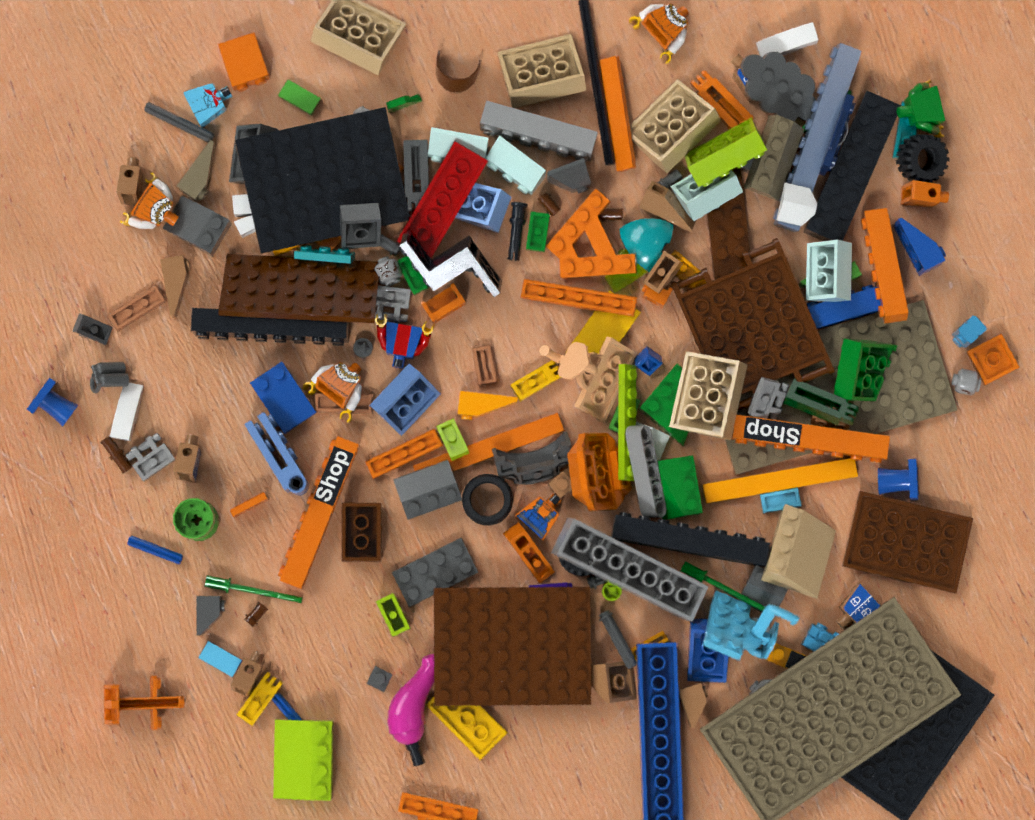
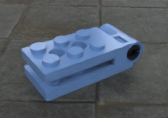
M263 412L258 415V418L288 465L283 469L272 453L275 451L268 439H263L262 435L265 433L258 423L254 424L251 420L245 423V427L283 489L287 493L292 492L298 496L304 495L309 489V483L295 461L298 459L291 447L287 448L285 445L288 441L281 431L277 432L275 429L278 425L271 414L267 416ZM296 482H300V487H296Z

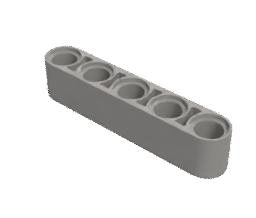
M647 425L629 426L625 434L641 514L651 518L663 517L666 513V503L651 429Z

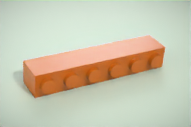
M881 208L864 211V217L861 218L862 230H866L867 236H864L865 247H869L870 250L868 262L869 265H873L871 277L872 282H876L877 285L875 297L876 300H880L881 306H878L879 317H883L884 324L905 321L908 319L909 312L888 209Z

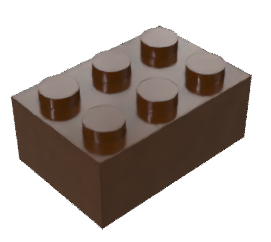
M342 503V562H382L381 503Z

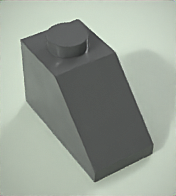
M196 596V635L203 636L222 616V612H225V600H222V596Z

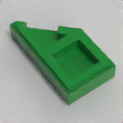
M419 94L411 97L402 96L388 101L386 105L388 112L392 113L422 102Z

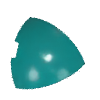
M645 218L627 223L619 229V232L629 254H636L637 263L650 273L663 254L664 246L671 242L673 224L661 219Z

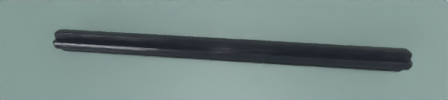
M579 0L578 4L605 165L610 166L615 164V156L589 0Z

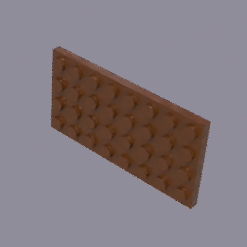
M227 254L218 310L219 316L375 323L379 276L375 272V266L379 263L378 261L354 260L352 263L294 259V257Z

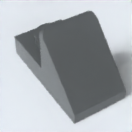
M79 313L72 331L79 334V336L106 345L113 327Z

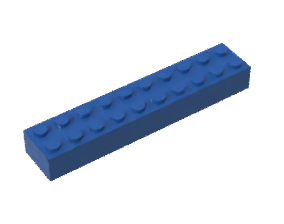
M677 643L636 644L642 820H683Z

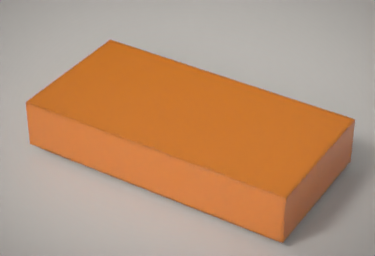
M262 492L230 509V513L235 518L269 499L266 493Z

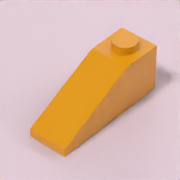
M460 391L457 414L463 420H473V417L478 418L516 404L518 397Z

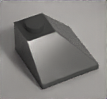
M584 158L547 172V181L571 193L578 192V194L588 191V187L591 186Z

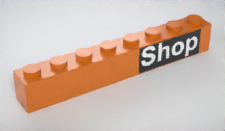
M736 415L731 439L735 440L737 444H747L748 441L755 442L754 446L766 447V444L774 445V449L785 450L786 447H790L795 452L804 453L805 450H812V454L824 455V452L832 453L831 456L843 458V455L851 456L852 460L862 461V458H869L870 462L882 463V460H887L890 436Z
M337 436L336 440L332 439L328 449L331 450L329 458L325 457L322 463L323 473L316 478L314 486H317L315 493H311L308 498L307 504H309L307 512L303 511L300 518L302 525L300 530L296 529L292 540H295L293 547H289L285 558L288 560L286 565H282L279 570V581L303 590L359 450V444Z

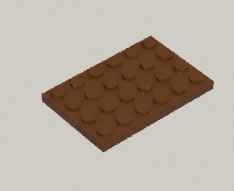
M859 491L842 567L957 594L973 518Z

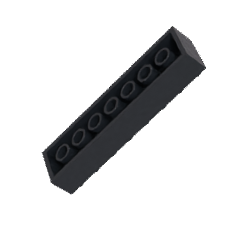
M865 92L847 136L839 150L836 163L832 167L818 198L815 215L809 219L803 233L822 241L844 240L898 116L897 107L902 105L872 92Z
M192 308L191 332L198 339L208 340L209 336L224 341L229 340V337L236 338V341H248V338L256 339V342H267V339H273L275 343H286V340H292L295 344H305L306 341H312L314 345H325V342H331L334 346H344V343H349L350 322L219 316V309Z
M620 512L619 515L614 516L611 537L621 542L752 566L765 567L767 564L770 543L766 542V538L755 536L753 539H747L745 534L735 533L731 536L727 535L728 531L716 529L714 532H709L707 527L697 526L693 529L689 528V524L679 522L676 525H671L669 520L658 519L657 522L650 521L651 517L641 515L638 518H632L630 513Z

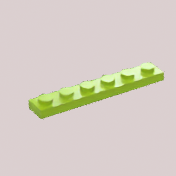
M619 364L618 480L634 481L625 434L627 427L636 426L637 371L636 365Z

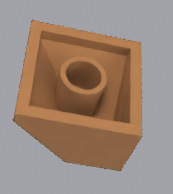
M624 662L591 665V686L606 703L636 699L632 668L627 669Z

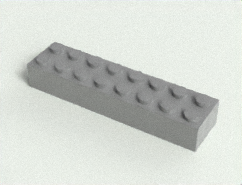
M567 518L551 552L561 559L690 622L693 621L709 587L574 518Z

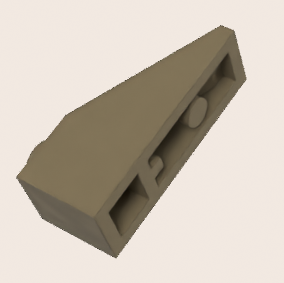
M212 140L209 141L177 184L180 191L196 202L200 199L203 200L208 193L207 189L209 187L216 148Z

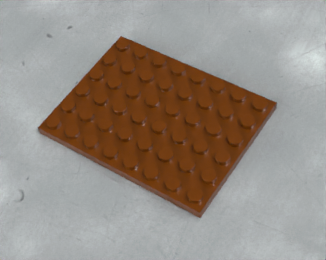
M590 587L434 588V706L591 705Z

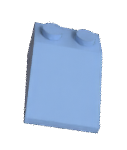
M475 183L455 219L499 232L511 196L501 189Z

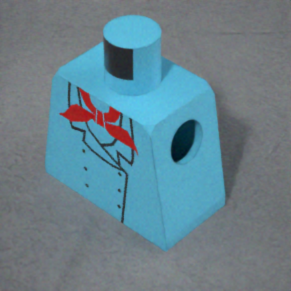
M213 83L183 92L202 128L226 111L223 101L232 97L228 87L217 91Z

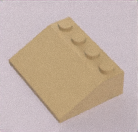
M332 0L314 26L310 42L379 75L397 44L406 23L360 0Z
M571 34L498 52L512 108L586 91L585 76Z
M677 79L630 125L632 141L656 165L668 173L721 119L713 106Z
M686 351L669 427L731 441L747 364L737 360Z
M785 504L779 515L767 564L761 580L817 599L836 530L806 511Z

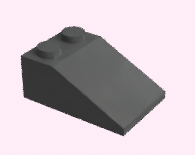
M181 196L172 211L179 216L174 226L166 222L163 229L213 257L232 223L218 213Z

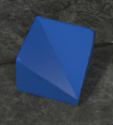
M648 346L634 359L636 367L649 376L663 364L661 356Z

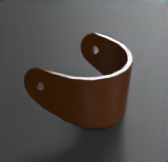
M438 50L436 76L440 85L453 93H461L468 90L475 83L479 75L482 60L479 59L475 72L469 77L462 79L452 78L441 71L438 65L441 50Z

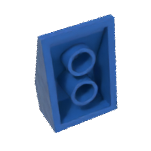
M903 218L895 222L893 228L919 276L939 267L946 261L944 258L946 257L945 251L935 241Z
M280 362L250 382L284 434L316 414V411L283 362Z
M693 619L689 626L687 681L726 683L728 656L703 645L708 619Z

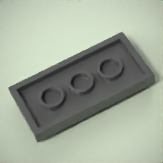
M462 538L392 572L409 607L433 596L434 588H449L479 573Z

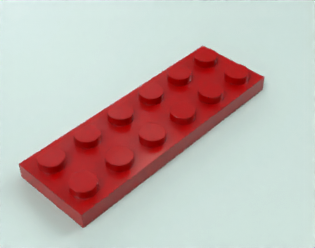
M454 141L397 241L401 243L403 233L410 229L429 257L432 258L488 160Z

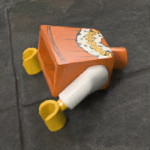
M671 3L667 5L651 4L640 12L638 17L632 16L629 19V23H632L634 20L638 21L632 27L633 29H638L642 21V25L664 50L669 49L660 55V59L663 55L669 56V60L665 63L668 64L671 61V55L675 54L685 42L687 34L685 27L688 24L686 17L689 15V12L684 6L677 9Z
M150 173L153 179L150 181L145 179L148 183L147 188L130 215L125 212L123 213V215L127 216V219L124 222L120 220V223L139 229H154L156 226L159 227L164 220L174 226L179 216L170 211L174 203L172 202L173 196L168 186L158 179L154 173Z
M342 362L336 365L320 367L311 378L312 381L303 384V389L306 390L311 386V390L308 392L309 395H313L316 389H318L342 409L346 407V411L340 413V419L343 418L344 414H349L347 423L352 420L351 412L355 410L361 399V377L358 375L361 372V367L357 363H353L348 367Z

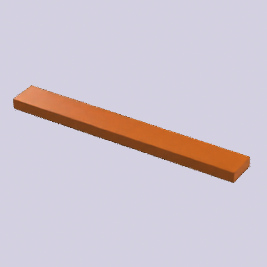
M558 413L470 444L467 446L469 454L453 461L449 454L446 453L413 465L414 471L448 460L452 472L492 458L493 448L509 452L564 431Z

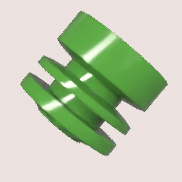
M189 498L182 501L176 507L173 514V524L176 531L182 536L194 541H204L216 533L219 526V515L211 504L198 498ZM197 516L202 518V521H199V525L194 523L197 520Z

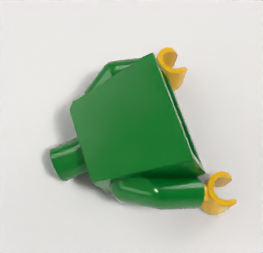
M931 80L917 83L909 91L908 97L904 99L905 106L897 107V115L899 118L908 117L910 126H916L917 129L938 138L944 137L940 131L944 129V126H938L946 121L938 87H930L929 83Z

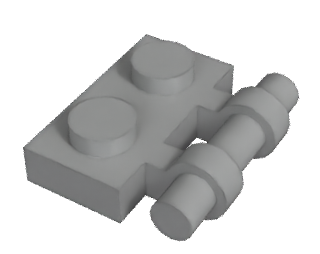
M378 286L376 305L378 306L376 311L378 318L384 320V316L387 314V320H391L393 323L407 322L408 315L400 313L401 309H409L411 289ZM384 307L395 308L394 313L383 312Z
M761 377L747 413L767 419L769 412H771L769 419L776 420L778 414L780 415L782 412L781 406L790 385L783 382L779 389L781 384L778 381Z
M158 433L152 437L148 436L145 438L146 441L137 447H132L131 451L126 454L129 461L135 457L137 458L138 462L132 466L142 481H146L176 460L165 443L157 447L156 442L161 440ZM150 447L153 451L143 457L141 453Z

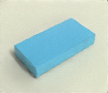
M798 487L760 494L763 513L780 511L785 504L796 508L801 507Z
M210 641L207 642L199 656V659L231 677L234 676L242 662L238 657Z

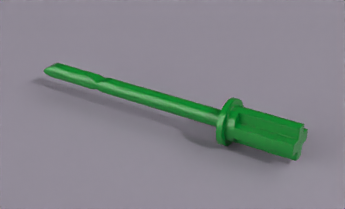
M686 561L681 568V572L701 583L704 580L763 612L765 606L706 575L708 570L703 571Z
M206 576L205 587L224 590L226 593L229 592V589L302 603V597L231 583V578L228 580Z

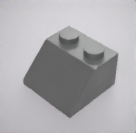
M378 203L340 205L342 249L380 247L381 215Z
M755 565L741 594L765 607L767 605L779 607L788 589L762 581L764 568Z

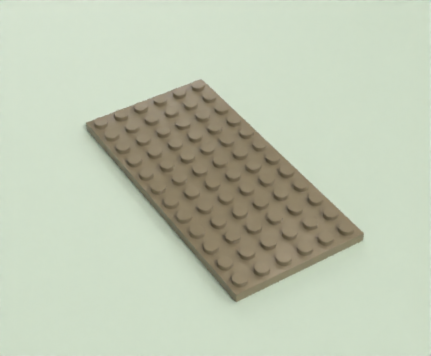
M924 300L907 305L909 313L908 319L905 321L884 324L883 317H879V313L818 330L835 372L824 374L805 383L834 394L843 339L871 340L898 345L896 351H892L889 358L891 361L890 367H886L883 373L884 382L876 401L850 400L854 401L853 405L858 406L860 410L857 413L856 419H854L853 425H850L848 430L878 434L957 411ZM821 361L799 370L800 375L802 376L825 366V363ZM792 373L775 381L781 384L780 389L783 382L791 386L795 377ZM752 390L742 394L740 401L754 396ZM783 401L781 406L782 412L780 415L778 414L776 420L813 425L810 424L811 414L786 405ZM750 406L737 411V415L756 417L747 413ZM733 439L731 441L725 440L735 475L812 453V450H805L802 453L795 452L790 447L780 450L774 449V445L766 444V447L754 446L755 442L747 441V444H737Z
M893 597L701 727L700 730L761 820H778L961 696V694L895 597Z

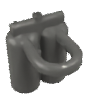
M101 362L91 365L93 373L90 378V388L93 393H98L101 387L128 386L129 376L125 373L126 366L124 362Z

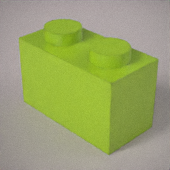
M394 593L376 601L392 637L411 629Z

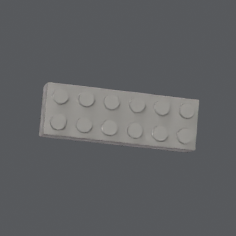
M486 101L480 121V130L485 135H499L506 141L512 142L517 140L523 146H538V149L541 151L549 152V150H552L562 157L570 155L575 157V160L584 158L585 162L586 160H591L598 134L597 131Z

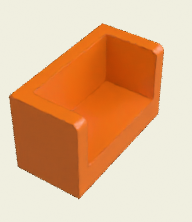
M454 283L430 300L421 302L422 308L434 324L466 305L465 300Z

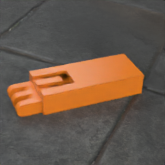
M705 70L701 72L705 78L704 80L699 75L695 77L700 83L699 85L694 80L690 82V85L698 92L697 95L716 109L721 121L728 129L737 126L751 117L754 120V117L715 77L712 78ZM713 88L722 96L718 102L714 100L717 94L712 91Z

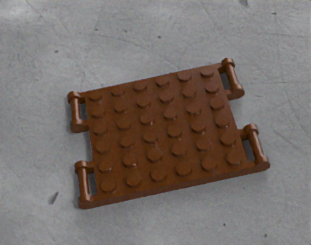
M778 238L752 251L742 252L747 266L712 281L707 269L704 268L701 272L681 281L671 282L700 354L737 360L747 364L741 395L751 390L755 394L761 377L778 380L793 373L798 382L805 383L824 374L835 372ZM776 249L777 254L754 264L752 263V258ZM700 280H705L706 284L681 294V288ZM824 361L825 366L802 376L800 375L799 370ZM754 396L740 401L738 410L750 406Z

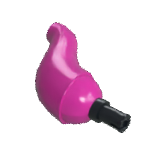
M434 653L422 658L421 667L395 694L388 710L387 723L389 734H392L399 743L405 744L406 750H409L413 766L425 763L420 749V738L423 736L425 729V702L434 684Z

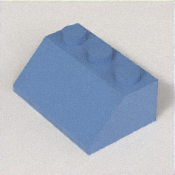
M408 364L369 406L402 436L441 393L417 369Z

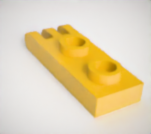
M549 361L510 385L520 402L562 378L559 374H554L559 370V366L551 369V366L556 364L555 361Z
M269 672L264 675L236 714L251 726L255 724L283 685V682L279 681L275 687L273 684L277 678L274 676L268 682Z

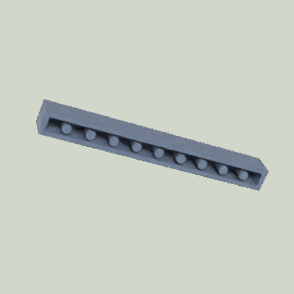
M842 43L832 48L829 56L832 58L831 62L824 69V82H821L817 89L818 99L812 104L811 111L813 113L811 119L808 118L804 127L806 129L805 136L801 137L798 145L800 147L798 155L795 154L792 162L794 166L792 173L789 172L785 183L810 188L811 192H813L840 110L858 64L861 50ZM778 208L775 210L773 225L792 232L799 231L801 226L776 221Z

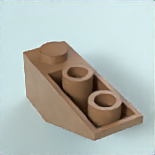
M651 181L639 208L649 214L660 217L662 220L677 225L682 230L691 232L696 220L693 221L670 189Z

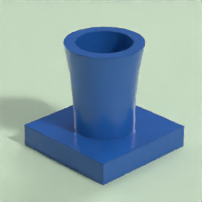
M49 378L27 410L34 414L38 407H40L63 427L78 405L51 390L56 381Z
M908 459L909 469L906 470L878 468L879 495L889 492L910 491V499L919 500L917 460Z

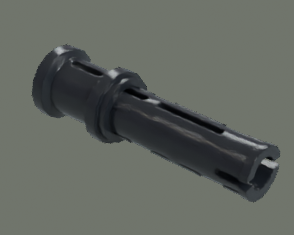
M511 202L512 216L509 218V222L512 225L507 260L512 261L513 253H515L514 261H520L522 227L526 223L525 209L528 207V204Z

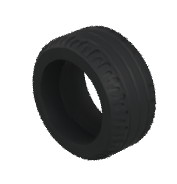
M482 474L468 482L463 491L462 504L465 513L472 521L480 525L490 526L500 523L509 515L513 505V494L508 483L501 477L493 474ZM490 483L501 489L504 495V504L497 514L483 516L473 509L471 496L479 485Z

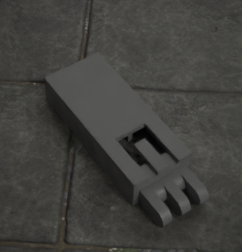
M403 140L405 197L408 199V211H412V203H415V208L417 207L429 186L427 140ZM412 180H421V192L419 184H414L415 192H413Z

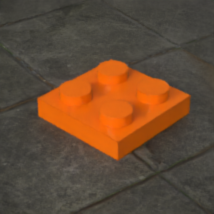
M1002 334L967 351L984 386L1020 368Z

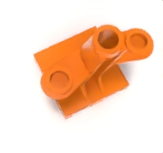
M156 675L150 678V697L119 698V684L104 685V724H120L119 710L150 709L152 731H157L162 726V720L157 715V709L184 708V697H157V689L161 688V679Z

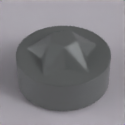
M360 338L354 343L353 350L358 357L366 358L371 355L373 346L368 339Z

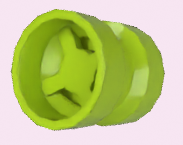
M609 582L602 588V595L608 601H615L621 596L622 589Z

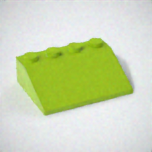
M751 117L694 148L685 155L687 167L698 187L702 185L706 187L713 183V179L728 175L733 168H741L748 163V160L760 158L765 154L767 148Z
M275 720L273 798L332 800L334 720Z

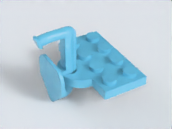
M715 591L712 596L703 645L737 660H740L743 648L747 649L751 655L757 658L767 659L776 643L779 623L775 622L768 633L765 632L774 616L776 615L788 620L791 625H795L798 622L799 616L778 606L767 605L758 620L754 621L749 618L751 605L730 597L725 593Z

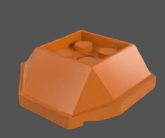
M608 433L579 434L578 440L567 453L573 497L587 506L588 511L618 509L625 495H628L631 491L632 486L631 481L618 480L617 442Z

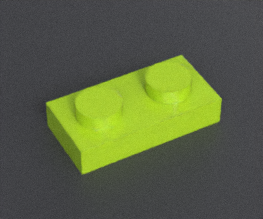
M454 418L436 426L452 461L469 454V450Z

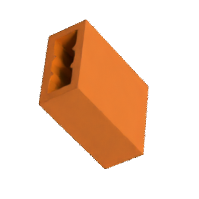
M254 32L218 44L234 91H245L249 88L248 86L254 84L256 86L263 85L267 82L266 80L270 79Z

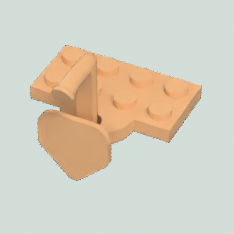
M606 337L599 354L594 352L588 353L587 345L579 342L572 343L565 356L554 352L548 345H543L539 350L542 356H546L560 364L558 370L560 377L567 380H572L576 377V381L582 388V391L575 403V407L605 423L618 395L619 364L632 365L637 353L611 337Z

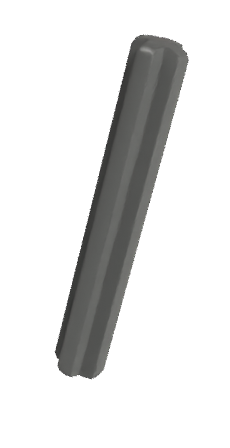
M147 102L145 105V112L208 143L210 140L213 141L214 133L151 102Z

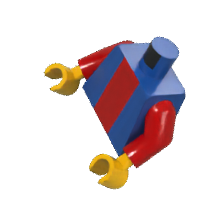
M376 314L375 319L377 338L381 348L386 351L387 355L394 356L392 367L401 369L404 368L405 358L414 359L415 356H419L428 347L431 333L435 328L434 323L431 329L427 328V321H425L422 328L387 322V314H385L384 320H380L378 314Z

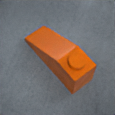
M519 522L503 533L539 584L555 573Z

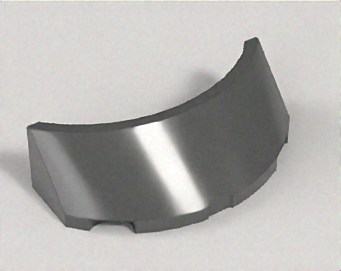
M566 431L551 444L532 452L508 453L493 448L492 453L497 474L504 480H513L514 484L528 485L547 481L559 475L561 469L568 464L567 453L572 448Z

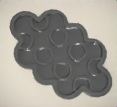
M769 52L763 58L759 55H748L742 60L740 70L743 76L748 79L745 85L746 96L752 101H759L762 111L774 113V115L782 116L791 121H795L797 118L801 120L811 119L813 113L811 107L816 100L812 96L815 90V83L811 76L801 74L800 67L796 63L786 62L785 57L778 52Z

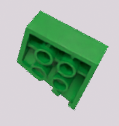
M843 339L834 395L848 400L876 401L884 382L883 373L886 367H890L891 361L889 358L892 351H896L898 345L871 340Z
M676 364L641 405L639 410L681 446H684L689 432L669 427L682 367Z
M693 455L657 461L666 503V513L662 519L668 520L702 514Z

